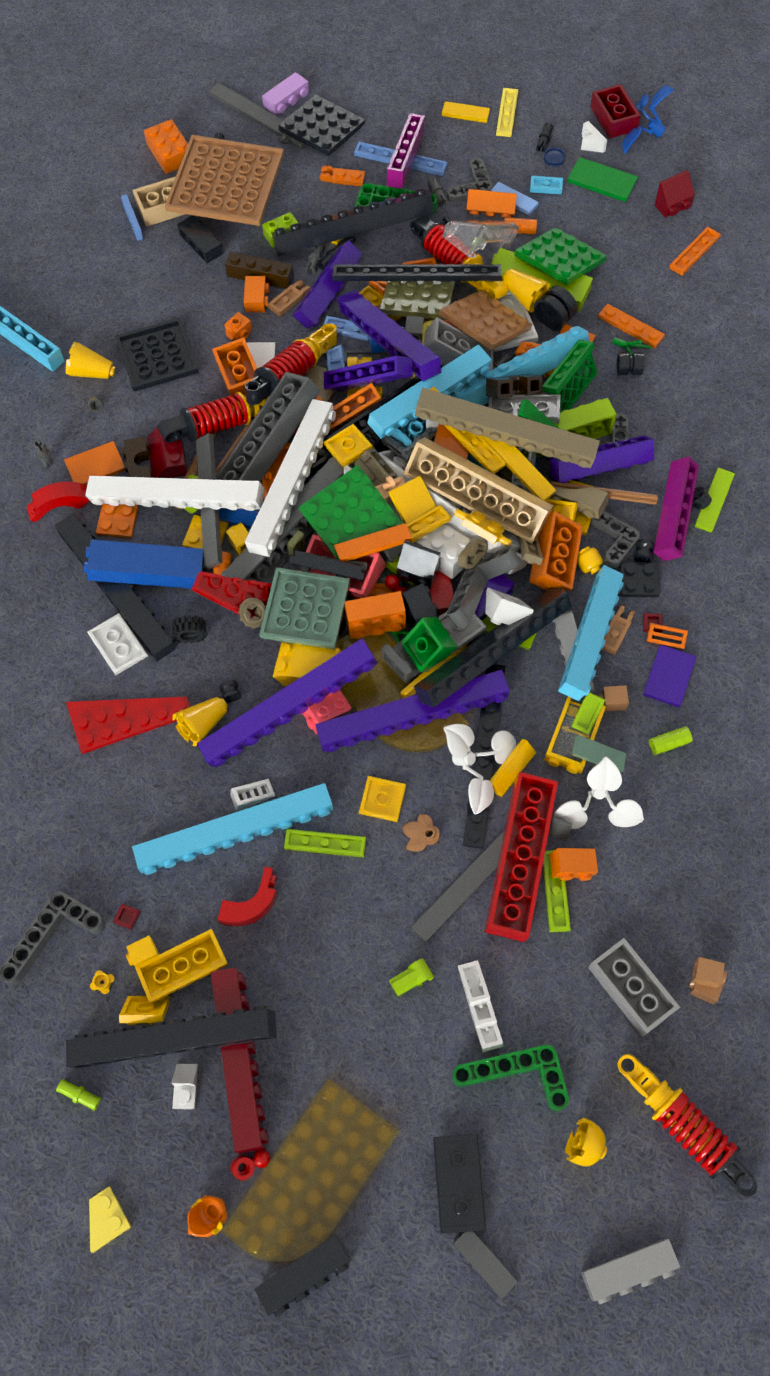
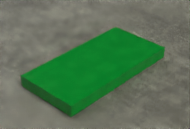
M579 157L567 182L626 202L638 181V176Z

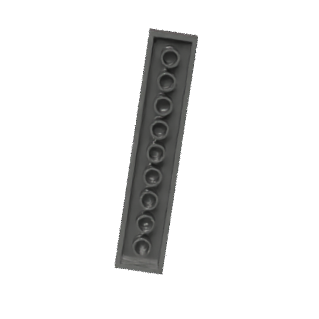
M334 456L327 461L322 469L317 471L316 475L299 492L296 505L292 507L290 518L285 522L283 533L279 535L276 548L272 550L270 557L249 553L246 547L221 575L248 581L269 582L275 574L276 567L282 568L286 563V556L289 555L287 543L299 530L304 533L305 542L315 532L298 507L344 475V468ZM354 462L351 463V464L348 465V466L351 467V468H354V467H355Z

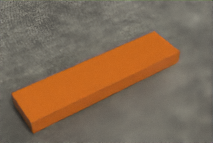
M707 226L669 265V268L683 276L720 238L721 234Z
M406 523L336 544L334 547L339 560L347 562L402 545L405 540L411 542L412 536Z

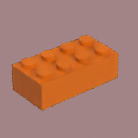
M555 511L549 514L538 536L543 561L541 565L532 564L530 583L546 591L550 588L566 590L567 592L573 589L582 525Z

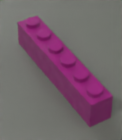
M409 114L387 168V186L403 189L424 135V115Z
M690 456L672 461L670 465L654 547V553L664 561L683 557L699 465Z

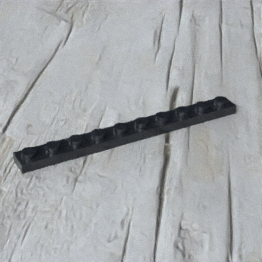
M501 264L334 265L332 277L333 281L494 282L501 281Z
M493 664L486 669L485 674L502 670L505 676L506 666ZM492 702L481 708L475 753L494 751L491 741L494 734L498 731L501 702ZM494 755L476 757L473 770L482 775L483 780L490 781L492 778ZM470 801L468 802L463 839L464 847L483 849L488 807L480 813L474 814Z

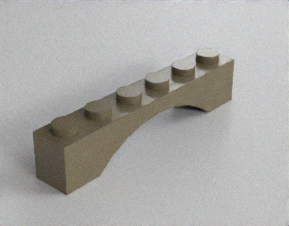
M505 466L500 473L501 478L511 483L513 473ZM553 486L556 492L548 498L575 502L578 504V512L583 513L589 518L594 517L596 519L601 517L608 504V492L592 486L582 489H563Z

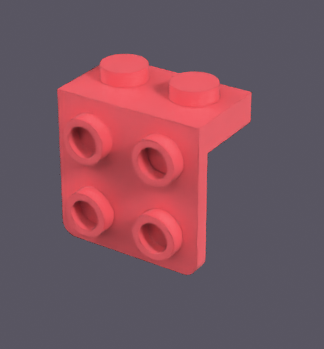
M339 690L327 695L322 702L311 705L302 714L306 718L308 727L311 730L313 729L317 735L315 724L350 712L351 706Z

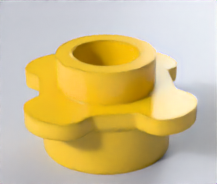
M98 970L93 977L90 988L93 991H101L104 995L110 992L109 987L115 978L112 974L107 975L103 971Z

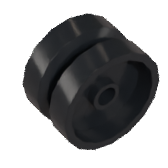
M557 285L552 286L534 303V312L537 319L553 331H559L577 313L578 309L571 293Z

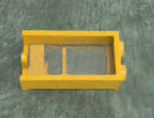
M568 696L547 750L545 761H548V764L553 767H564L572 774H582L586 760L572 755L575 736L580 735L594 741L606 706L603 705L590 734L587 735L570 727L581 704L571 701V697Z

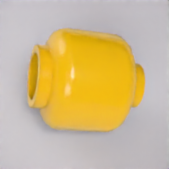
M588 546L578 552L577 564L583 573L590 572L593 575L601 569L600 565L603 563V558L596 548Z

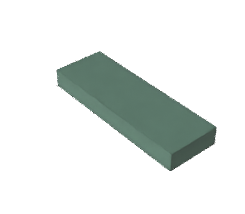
M580 735L575 736L573 756L594 764H598L606 756L618 767L620 773L624 772L627 753Z

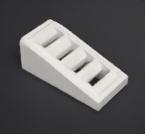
M269 779L231 788L230 792L236 811L275 797ZM261 786L265 787L267 794H263ZM253 789H257L259 796H255ZM249 791L251 798H247L246 792ZM240 794L242 795V798H243V800H241V801H240V798H239V796H238V795H240Z

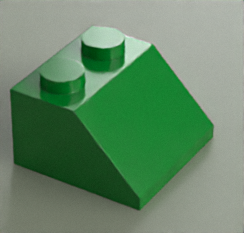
M423 617L401 641L402 646L420 672H424L445 660L457 647L437 617Z

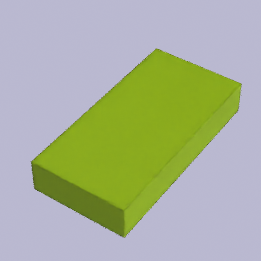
M589 692L584 697L570 727L589 735L604 705L605 699Z

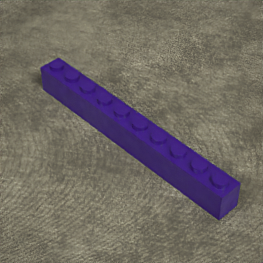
M352 290L337 297L340 312L392 356L412 358L413 373L423 382L442 373V361L438 355L434 354L420 340L414 338L411 333L409 334L402 326L400 327L394 320L390 319L386 313H383L378 307H375L369 300L365 299L362 294Z
M360 639L200 741L197 745L209 765L212 767L221 766L231 756L240 754L245 747L254 745L264 735L273 733L278 726L287 724L297 714L306 712L311 705L320 703L330 693L339 691L341 686L347 682L355 681L358 675L372 670L378 662L365 641Z
M499 670L475 677L435 707L420 703L418 696L413 695L315 724L322 751L334 752L339 747L354 746L360 741H371L383 734L388 736L400 729L408 730L417 724L425 725L434 719H446L451 714H462L475 707L483 708L492 702H503L509 697L510 690L503 671Z

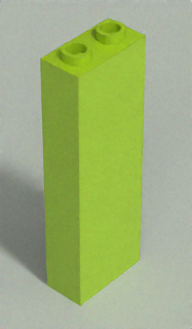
M500 248L498 253L494 254L492 264H501V281H503L502 277L506 270L516 269L547 281L550 284V288L556 285L565 288L574 297L578 307L577 312L581 311L591 290L592 277L582 275L568 285H565L514 256L515 252Z

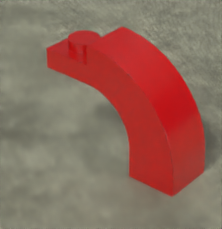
M58 482L38 489L31 494L33 501L27 505L30 521H38L48 511L56 507L70 506L77 509L83 508L90 502L85 496L87 485L78 482Z
M264 868L259 890L250 900L245 902L222 901L218 916L220 924L245 926L258 921L269 912L278 895L276 889H271V887H275L277 880L273 868Z

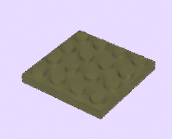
M388 281L380 311L392 316H418L425 319H435L437 317L445 320L439 316L441 308L451 304L456 281Z

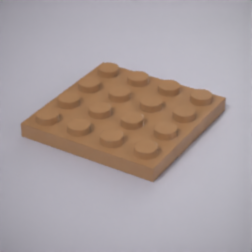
M481 290L441 308L439 316L489 350H493L528 332L532 327V324L526 318L519 316L512 309L505 307L500 301L493 299Z

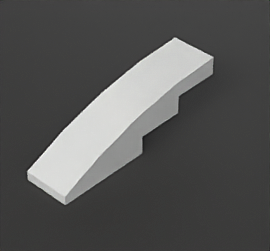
M478 960L458 965L482 1052L503 1047L490 995Z

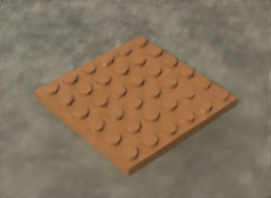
M191 135L167 198L165 210L260 226L284 157V149Z

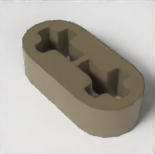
M473 539L458 556L459 566L464 569H472L485 555L487 550L486 542L480 539Z

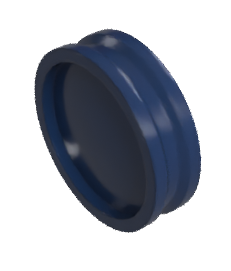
M551 147L544 152L543 159L548 166L559 167L564 164L566 153L559 147Z

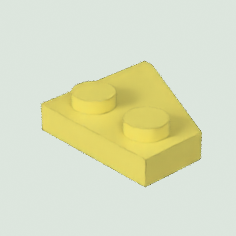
M107 1187L89 1199L90 1251L94 1253L130 1229L131 1225L111 1187Z

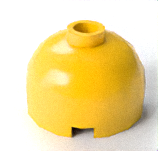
M582 1118L576 1123L580 1126L577 1128L574 1138L571 1131L565 1147V1153L569 1155V1157H566L568 1161L586 1167L603 1159L606 1155L607 1147L605 1134L600 1126L587 1118Z

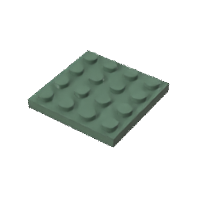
M276 567L259 634L260 638L335 650L345 608L344 602L347 599L350 586V578Z

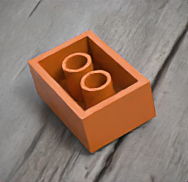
M170 119L143 130L146 143L165 174L179 169L188 143L173 120Z
M243 337L212 349L229 395L241 392V394L246 396L245 384L254 378V372L257 369Z
M401 591L344 602L350 639H361L368 635H381L389 631L398 632L406 628V613Z

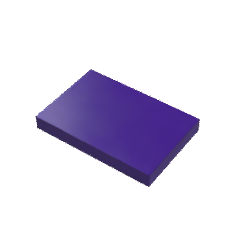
M660 644L643 696L680 708L697 656Z

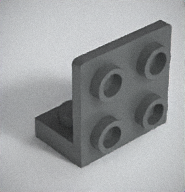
M401 641L392 648L388 644L381 648V658L406 684L421 673L402 646Z

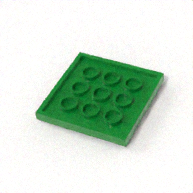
M556 227L517 248L514 255L565 285L606 261L607 257L601 251L588 246L587 243L575 239L574 236L568 235Z
M359 464L298 507L299 511L335 559L339 558L334 545L403 524Z

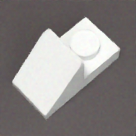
M589 121L583 123L581 150L605 152L607 139Z
M176 1064L172 1078V1085H174L172 1109H195L198 1064Z

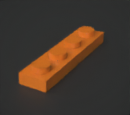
M608 303L598 315V318L638 340H642V342L653 348H656L665 336L664 333Z

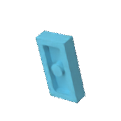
M531 176L530 192L562 195L563 178Z

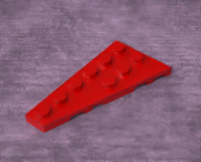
M201 571L197 574L191 590L240 615L238 613L239 605L248 598H257L266 607L272 584L254 580H242L236 577L230 578ZM254 609L250 611L248 610V612L251 613L250 618L256 616L254 614Z
M187 697L66 702L82 754L176 722V719L173 721V714L190 707Z

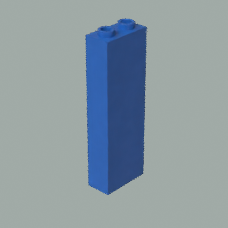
M91 539L90 547H86L88 562H84V573H87L89 581L192 589L197 574L202 571L203 549Z

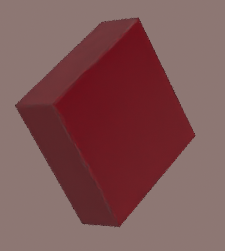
M643 613V632H648L650 623L663 625L662 614ZM653 629L654 632L662 633L663 631L661 629Z
M122 903L113 923L133 930L141 911Z

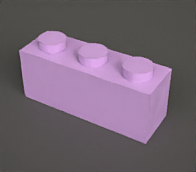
M295 72L262 95L263 107L275 116L284 113L288 107L295 105L298 100L308 95V81Z

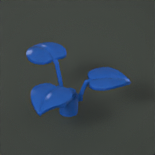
M664 85L652 97L649 109L652 110L655 116L653 119L642 109L649 101L647 94L643 95L639 102L635 104L638 112L641 111L649 120L647 125L649 128L638 126L637 129L633 128L625 136L622 143L625 154L639 137L642 130L650 135L653 133L657 138L665 132L666 127L662 124L654 107L667 95L675 91L673 88Z

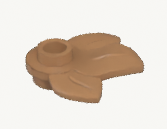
M419 814L417 822H408L402 827L405 835L410 838L406 849L412 852L422 851L427 845H434L440 839L439 829L434 826L432 818L425 814ZM429 832H433L431 837H427Z

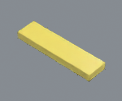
M503 88L496 136H512L518 89Z

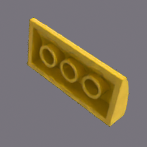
M210 929L135 966V969L151 1004L211 974V972L227 966L228 963L213 930Z

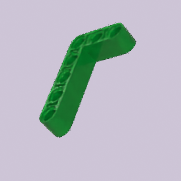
M366 183L360 188L355 207L369 206L371 202L380 203L385 201L386 198H398L401 194L416 193V191ZM431 193L435 214L437 212V196Z
M542 1045L456 1066L452 1074V1080L456 1086L466 1087L539 1070L549 1108L553 1111H561L569 1102L557 1052L550 1045ZM548 1051L552 1057L551 1061H543L540 1055L541 1052ZM527 1056L531 1061L530 1066H522L519 1058ZM500 1061L508 1062L510 1070L507 1072L501 1071L498 1063ZM479 1066H486L489 1070L488 1076H480L477 1068ZM458 1071H465L468 1079L461 1082L456 1078V1073ZM554 1073L557 1076V1083H549L546 1075ZM553 1095H560L563 1098L562 1106H556L553 1103Z

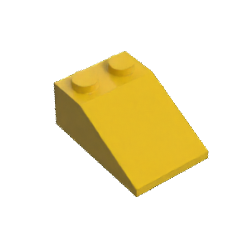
M281 642L273 677L283 686H288L340 653L341 650L338 648L333 650Z

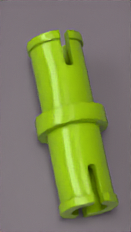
M65 1079L60 1081L56 1092L71 1098L73 1103L77 1104L79 1102L93 1111L97 1109L101 1101V1097L86 1091L85 1087H78Z

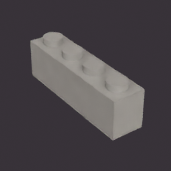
M664 1239L582 1271L581 1274L591 1300L594 1302L598 1300L599 1304H603L612 1300V1294L619 1292L620 1296L631 1293L633 1292V1286L641 1284L642 1287L655 1283L653 1278L662 1275L663 1279L676 1274L675 1270L681 1267L670 1240Z

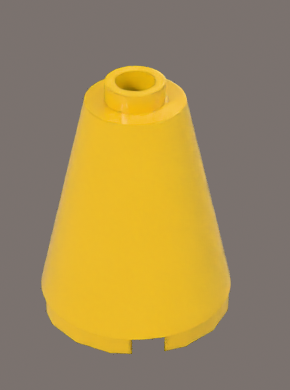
M513 268L506 270L502 277L510 292L531 313L534 312V303L550 289V284L547 281Z
M74 342L69 351V354H71L70 359H67L66 362L67 375L110 379V376H114L116 367H114L113 362L80 343Z
M215 697L173 714L172 718L173 721L177 720L178 724L175 727L180 735L187 742L190 739L193 742L192 746H197V743L202 741L227 713L228 705L224 699Z

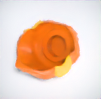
M204 1195L190 1206L191 1208L187 1214L189 1235L210 1237L222 1230L223 1224L227 1220L226 1205L222 1198Z

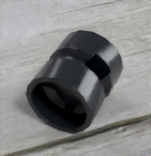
M618 352L616 363L617 375H628L629 372L632 375H642L644 371V353L635 352L630 356L628 352Z

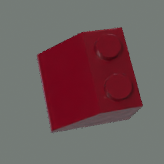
M688 170L665 179L659 184L655 207L665 218L675 216L679 211L688 210L692 206L695 194Z

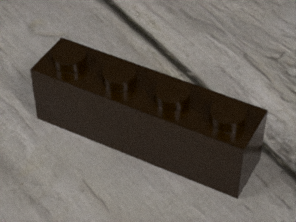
M230 252L225 262L227 277L245 280V276H265L266 283H269V286L287 289L294 279L293 265L235 252Z

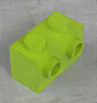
M289 212L262 224L263 235L273 248L275 246L271 232H275L274 230L277 228H289L292 224L298 222L292 213Z

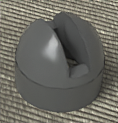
M90 397L87 401V406L92 412H98L102 408V403L99 398Z

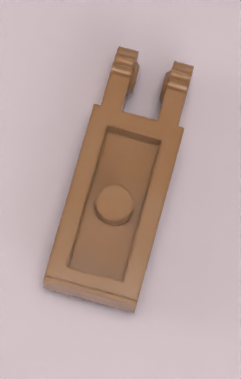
M299 280L268 303V308L281 317L301 301L311 287L307 285L302 288L304 281Z
M622 605L617 614H614L609 624L610 629L606 636H604L606 642L602 650L616 655L636 611L632 610L627 620L622 618L621 615L625 611V606Z

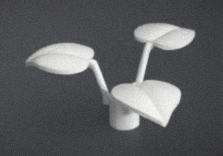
M464 724L445 726L443 729L447 737L448 748L453 755V763L457 766H463V770H467L478 777L471 780L468 789L472 811L474 814H478L491 804L494 797V788L489 780H483V776L469 766L474 764L478 756L494 754L496 762L503 764L516 748L515 737L508 731H498L494 734L491 741L494 751L473 753L470 746L474 743V733L469 726Z
M606 756L588 773L587 782L591 787V791L588 792L584 807H582L579 801H568L562 804L552 815V819L556 817L572 823L571 829L581 828L587 822L588 817L584 811L587 810L593 796L596 799L606 797L610 807L613 809L609 813L608 818L615 826L631 827L644 820L642 808L636 801L627 799L620 801L617 806L613 804L608 791H615L620 787L622 776L618 767Z

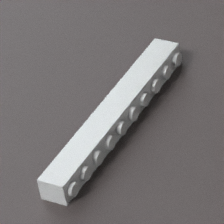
M312 399L245 540L249 553L270 557L272 550H275L278 537L283 533L284 524L290 518V511L296 505L297 496L303 490L304 481L309 476L310 468L317 459V453L323 446V440L329 433L331 423L335 420L336 412L332 403Z
M89 476L85 496L95 505L110 504L118 506L119 504H125L127 506L143 505L145 507L156 505L164 508L176 506L178 508L194 507L196 509L210 507L215 510L227 508L230 510L245 509L254 511L261 508L265 489L260 481Z

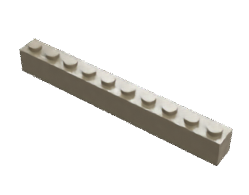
M423 387L414 415L423 420H431L440 425H447L457 430L471 432L476 436H485L493 441H502L510 446L521 447L527 451H534L546 457H554L563 462L574 463L583 468H591L600 442L596 439Z

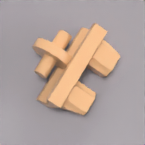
M388 476L385 483L375 487L389 504L391 497L388 492L405 484L402 476L395 479Z

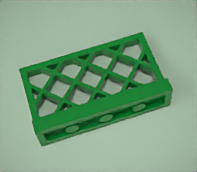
M578 340L542 386L543 391L550 395H561L560 413L572 408L598 374L591 353L595 348L593 342Z

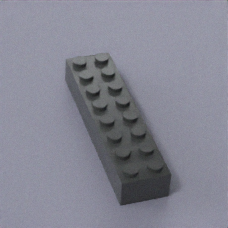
M285 372L216 475V480L261 482L305 416L312 399H316L320 393V390L310 378Z

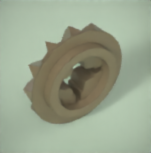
M257 598L244 600L239 605L240 621L252 629L262 626L266 610L263 602ZM254 609V614L256 616L250 618L251 613L248 612V610L250 611Z

